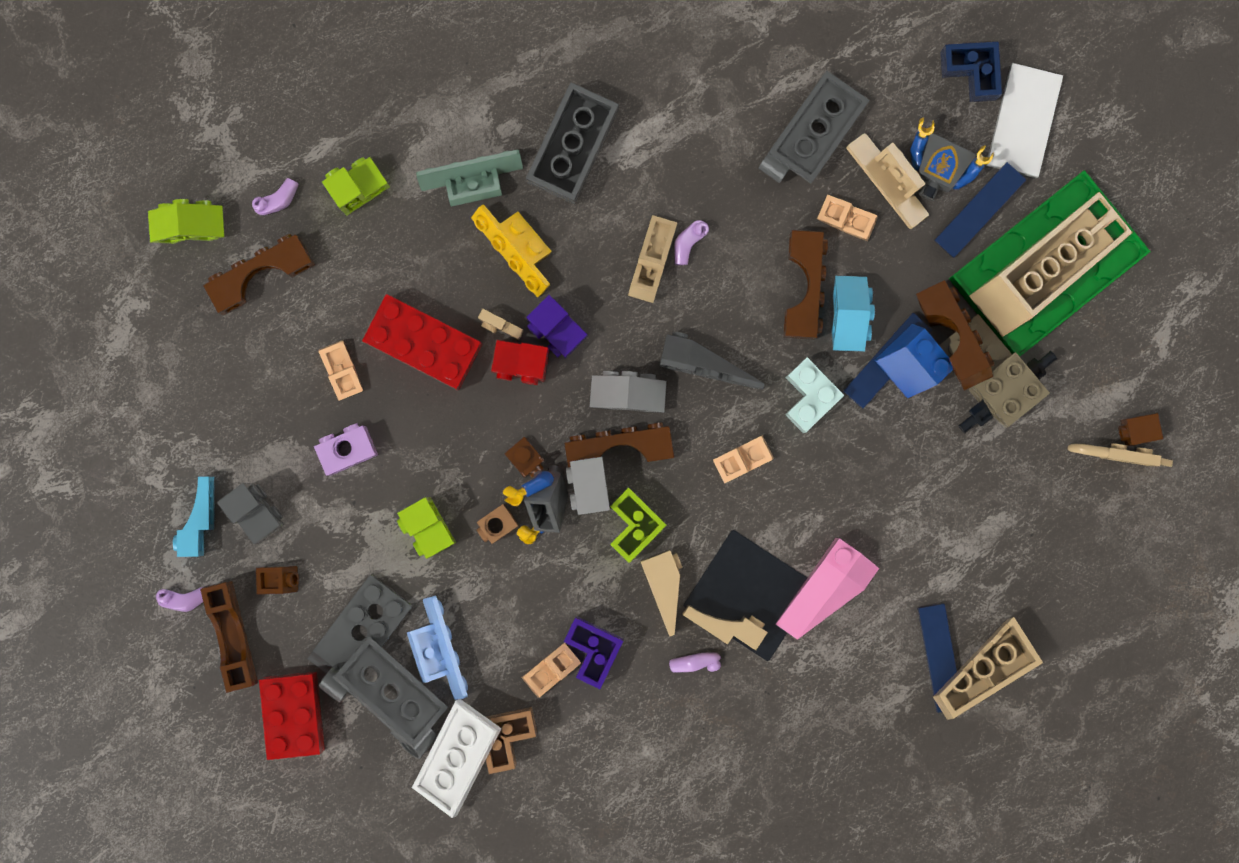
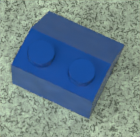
M911 324L875 359L876 363L906 398H910L938 385L953 370L948 355L928 331L914 324Z

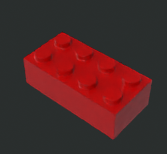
M388 294L385 295L362 340L364 343L458 391L483 345L480 341Z

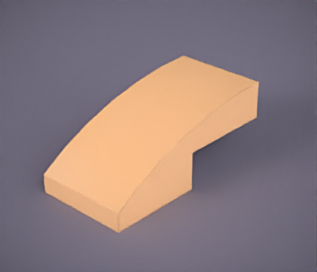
M827 195L817 219L868 242L878 216L856 208L849 202Z
M344 340L319 349V354L329 374L328 378L339 401L363 391Z
M762 435L713 459L724 483H727L773 460L774 457Z
M563 643L526 673L522 679L534 694L540 698L579 666L581 662L570 648Z

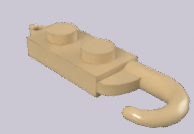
M1111 443V448L1088 444H1070L1068 446V451L1096 456L1101 459L1145 466L1172 467L1173 460L1153 455V450L1147 448H1137L1136 452L1128 451L1127 445Z

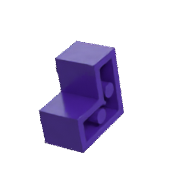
M550 295L526 317L529 322L527 325L528 329L538 339L543 336L550 343L547 347L557 358L562 355L566 359L588 337Z
M577 616L564 639V643L587 653L576 678L601 689L623 643V638Z

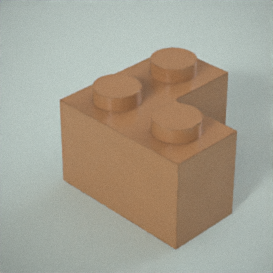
M532 707L486 716V718L501 728L486 758L489 774L515 769L517 763L512 742L536 737L537 729Z

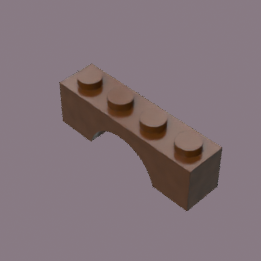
M798 230L790 232L788 260L796 263L805 273L807 292L801 303L785 311L783 338L815 340L817 334H822L823 318L818 317L819 307L823 308L825 293L820 292L821 281H825L826 266L822 265V255H827L828 239H823L824 232Z
M287 234L278 239V244L270 249L264 247L256 251L254 258L248 261L242 259L231 265L232 270L224 274L218 272L208 278L209 282L204 284L203 287L217 312L224 316L246 303L248 283L253 276L263 270L278 269L293 278L313 267L315 264L301 238L296 234L294 236Z
M944 280L917 293L919 305L930 326H946L953 329L960 336L959 346L949 359L963 390H967L992 378L991 367L995 366L989 352L983 353L979 345H982L983 342L978 331H971L968 324L972 321L965 308L960 310L957 304L960 298L955 288L949 289Z
M663 422L648 424V430L638 431L637 426L622 428V434L611 435L610 430L595 433L596 438L585 439V435L569 437L570 442L564 443L568 467H571V461L598 458L608 449L619 445H626L637 449L642 453L647 462L674 458L669 426L664 427Z
M233 581L200 589L206 615L210 618L217 635L221 657L220 670L226 693L254 686L258 683Z

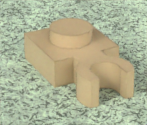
M482 309L478 316V319L483 322L481 326L493 333L498 329L518 340L523 333V329L485 309Z

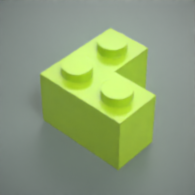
M364 157L358 159L351 165L352 169L349 171L344 167L341 169L338 167L334 168L325 175L326 179L322 181L339 209L346 216L390 188L370 157L366 160Z
M188 199L172 200V203L158 204L157 209L148 211L150 243L173 244L185 240L211 241L224 237L223 208L220 205H212L211 201L203 200L196 201L195 204H189Z
M628 488L610 506L628 524L610 545L630 563L657 536L666 524Z
M425 497L397 513L400 517L397 523L404 534L409 533L410 537L414 536L416 541L413 542V546L420 557L424 555L428 559L456 543L431 497Z

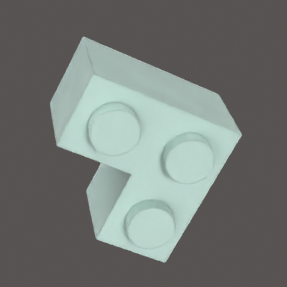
M808 357L785 377L803 395L785 414L802 433H806L844 396Z

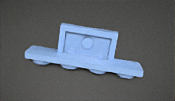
M436 596L425 598L423 603L430 625L407 632L422 683L447 676L454 700L464 699L468 697L466 692L468 685L459 670V656L456 651H453L450 641L452 634L449 627L445 625L442 616L444 614L442 603L437 600Z

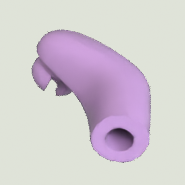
M287 178L274 194L262 198L256 197L252 201L254 211L259 215H268L287 208L292 202L299 184Z
M701 220L694 221L678 235L674 247L675 265H688L692 246L709 232L707 223Z
M203 587L186 594L161 589L156 594V600L161 607L188 612L203 603L200 591Z
M714 652L698 653L671 659L669 665L672 672H694L706 666L708 671L714 672L721 667L719 662L721 657L718 653Z

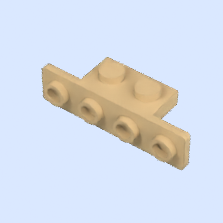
M864 133L846 147L909 229L914 228L929 216L927 210L914 195L926 183L894 143H891L880 152L868 135Z

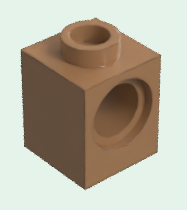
M502 504L479 520L477 523L480 527L476 530L484 542L489 540L493 544L518 527L519 524L506 505ZM492 518H499L503 522L501 532L494 533L489 529V522Z

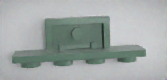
M512 150L490 156H481L463 162H454L436 168H427L416 172L421 191L446 186L450 206L452 207L501 196L502 192L498 174L523 169L519 150Z

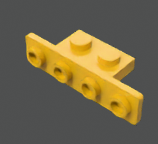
M485 205L478 207L471 217L475 226L485 234L493 248L500 252L508 262L509 267L525 282L526 287L536 297L541 296L550 286V283L535 265L546 258L552 251L519 212L499 223Z

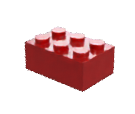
M317 671L268 676L260 679L259 687L267 760L320 755L325 751Z

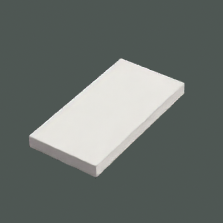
M1015 63L1010 65L988 155L990 157L994 152V157L986 166L1000 169L1005 162H1008L1021 175L1033 178L1039 177L1063 75Z
M456 700L412 788L451 818L456 817L501 728L463 700Z

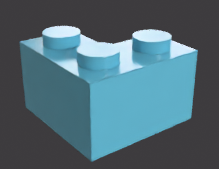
M835 276L833 290L834 318L832 326L833 350L865 351L866 341H871L872 327L869 325V320H874L875 306L872 304L873 289L868 288L867 277Z

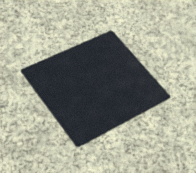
M732 530L683 606L686 608L687 605H690L707 615L726 620H741L743 616L750 619L751 616H754L765 624L762 629L768 632L756 650L735 636L732 639L764 660L770 661L787 634L785 630L776 625V622L807 580V577L737 531Z

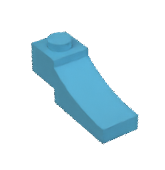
M198 477L197 494L191 515L183 530H177V535L173 537V550L177 551V557L204 556V530L214 529V477Z

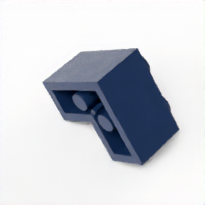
M999 42L948 44L944 46L940 52L942 78L968 76L970 102L996 101L1002 95Z

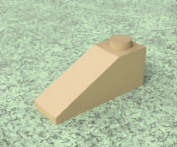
M668 550L640 562L668 634L673 636L675 635L680 581L678 570L683 567L678 554L672 555L671 551Z

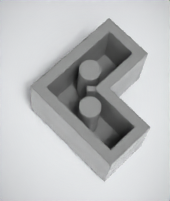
M603 371V376H592L590 407L664 413L667 381L656 380V375L640 374V377H637L638 372L622 371V375L619 376V372Z
M602 457L571 461V467L566 468L568 484L573 483L575 494H570L572 510H577L578 515L610 510Z

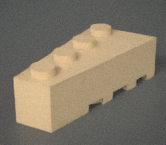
M1012 617L1007 619L933 698L946 719H954L1043 662L1016 619Z

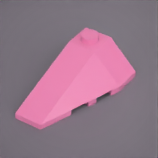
M835 538L776 622V625L798 640L864 591L879 568L843 540Z

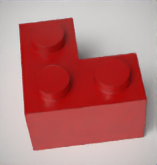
M497 340L491 372L497 373V379L512 381V377H519L522 383L538 386V381H545L550 350L548 347L517 344Z

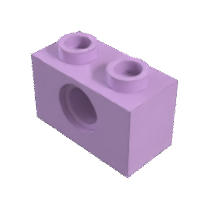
M358 423L344 428V434L334 437V434H330L319 439L320 444L314 446L326 476L334 475L378 456L366 426L359 427ZM344 441H348L352 447L350 454L347 456H343L339 452V446Z

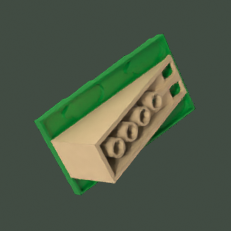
M1084 170L962 267L949 280L1010 353L1014 354L1016 352L1020 357L1151 251Z

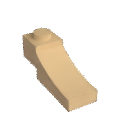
M652 215L628 296L651 303L654 302L677 222Z
M687 605L682 613L685 617L726 644L735 636L756 650L768 633L762 629L765 624L754 616H751L750 619L743 616L741 620H726L707 615L690 605Z

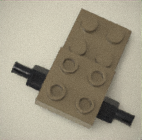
M977 314L968 325L971 331H978L983 342L979 346L983 353L989 352L995 366L991 367L992 378L969 388L970 393L979 403L969 410L971 416L958 425L960 430L966 434L976 424L983 426L993 417L1005 428L1012 425L1050 394L1039 380L1046 375L1045 368L1057 360L1056 355L1049 351L1040 360L1033 358L1025 364L1016 352L1014 354L1010 353L990 327ZM955 332L939 345L949 358L956 352L960 343V336Z

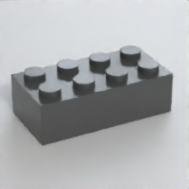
M570 82L526 177L527 183L575 205L616 118L619 104Z

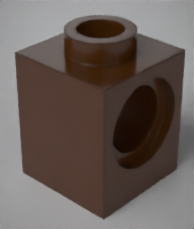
M1158 413L1120 420L1121 426L1118 427L1121 441H1124L1127 446L1163 439Z

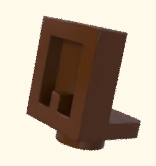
M525 437L505 453V456L524 478L528 475L533 478L535 472L544 469L541 464L545 460Z
M297 566L256 568L257 594L298 592L299 575Z

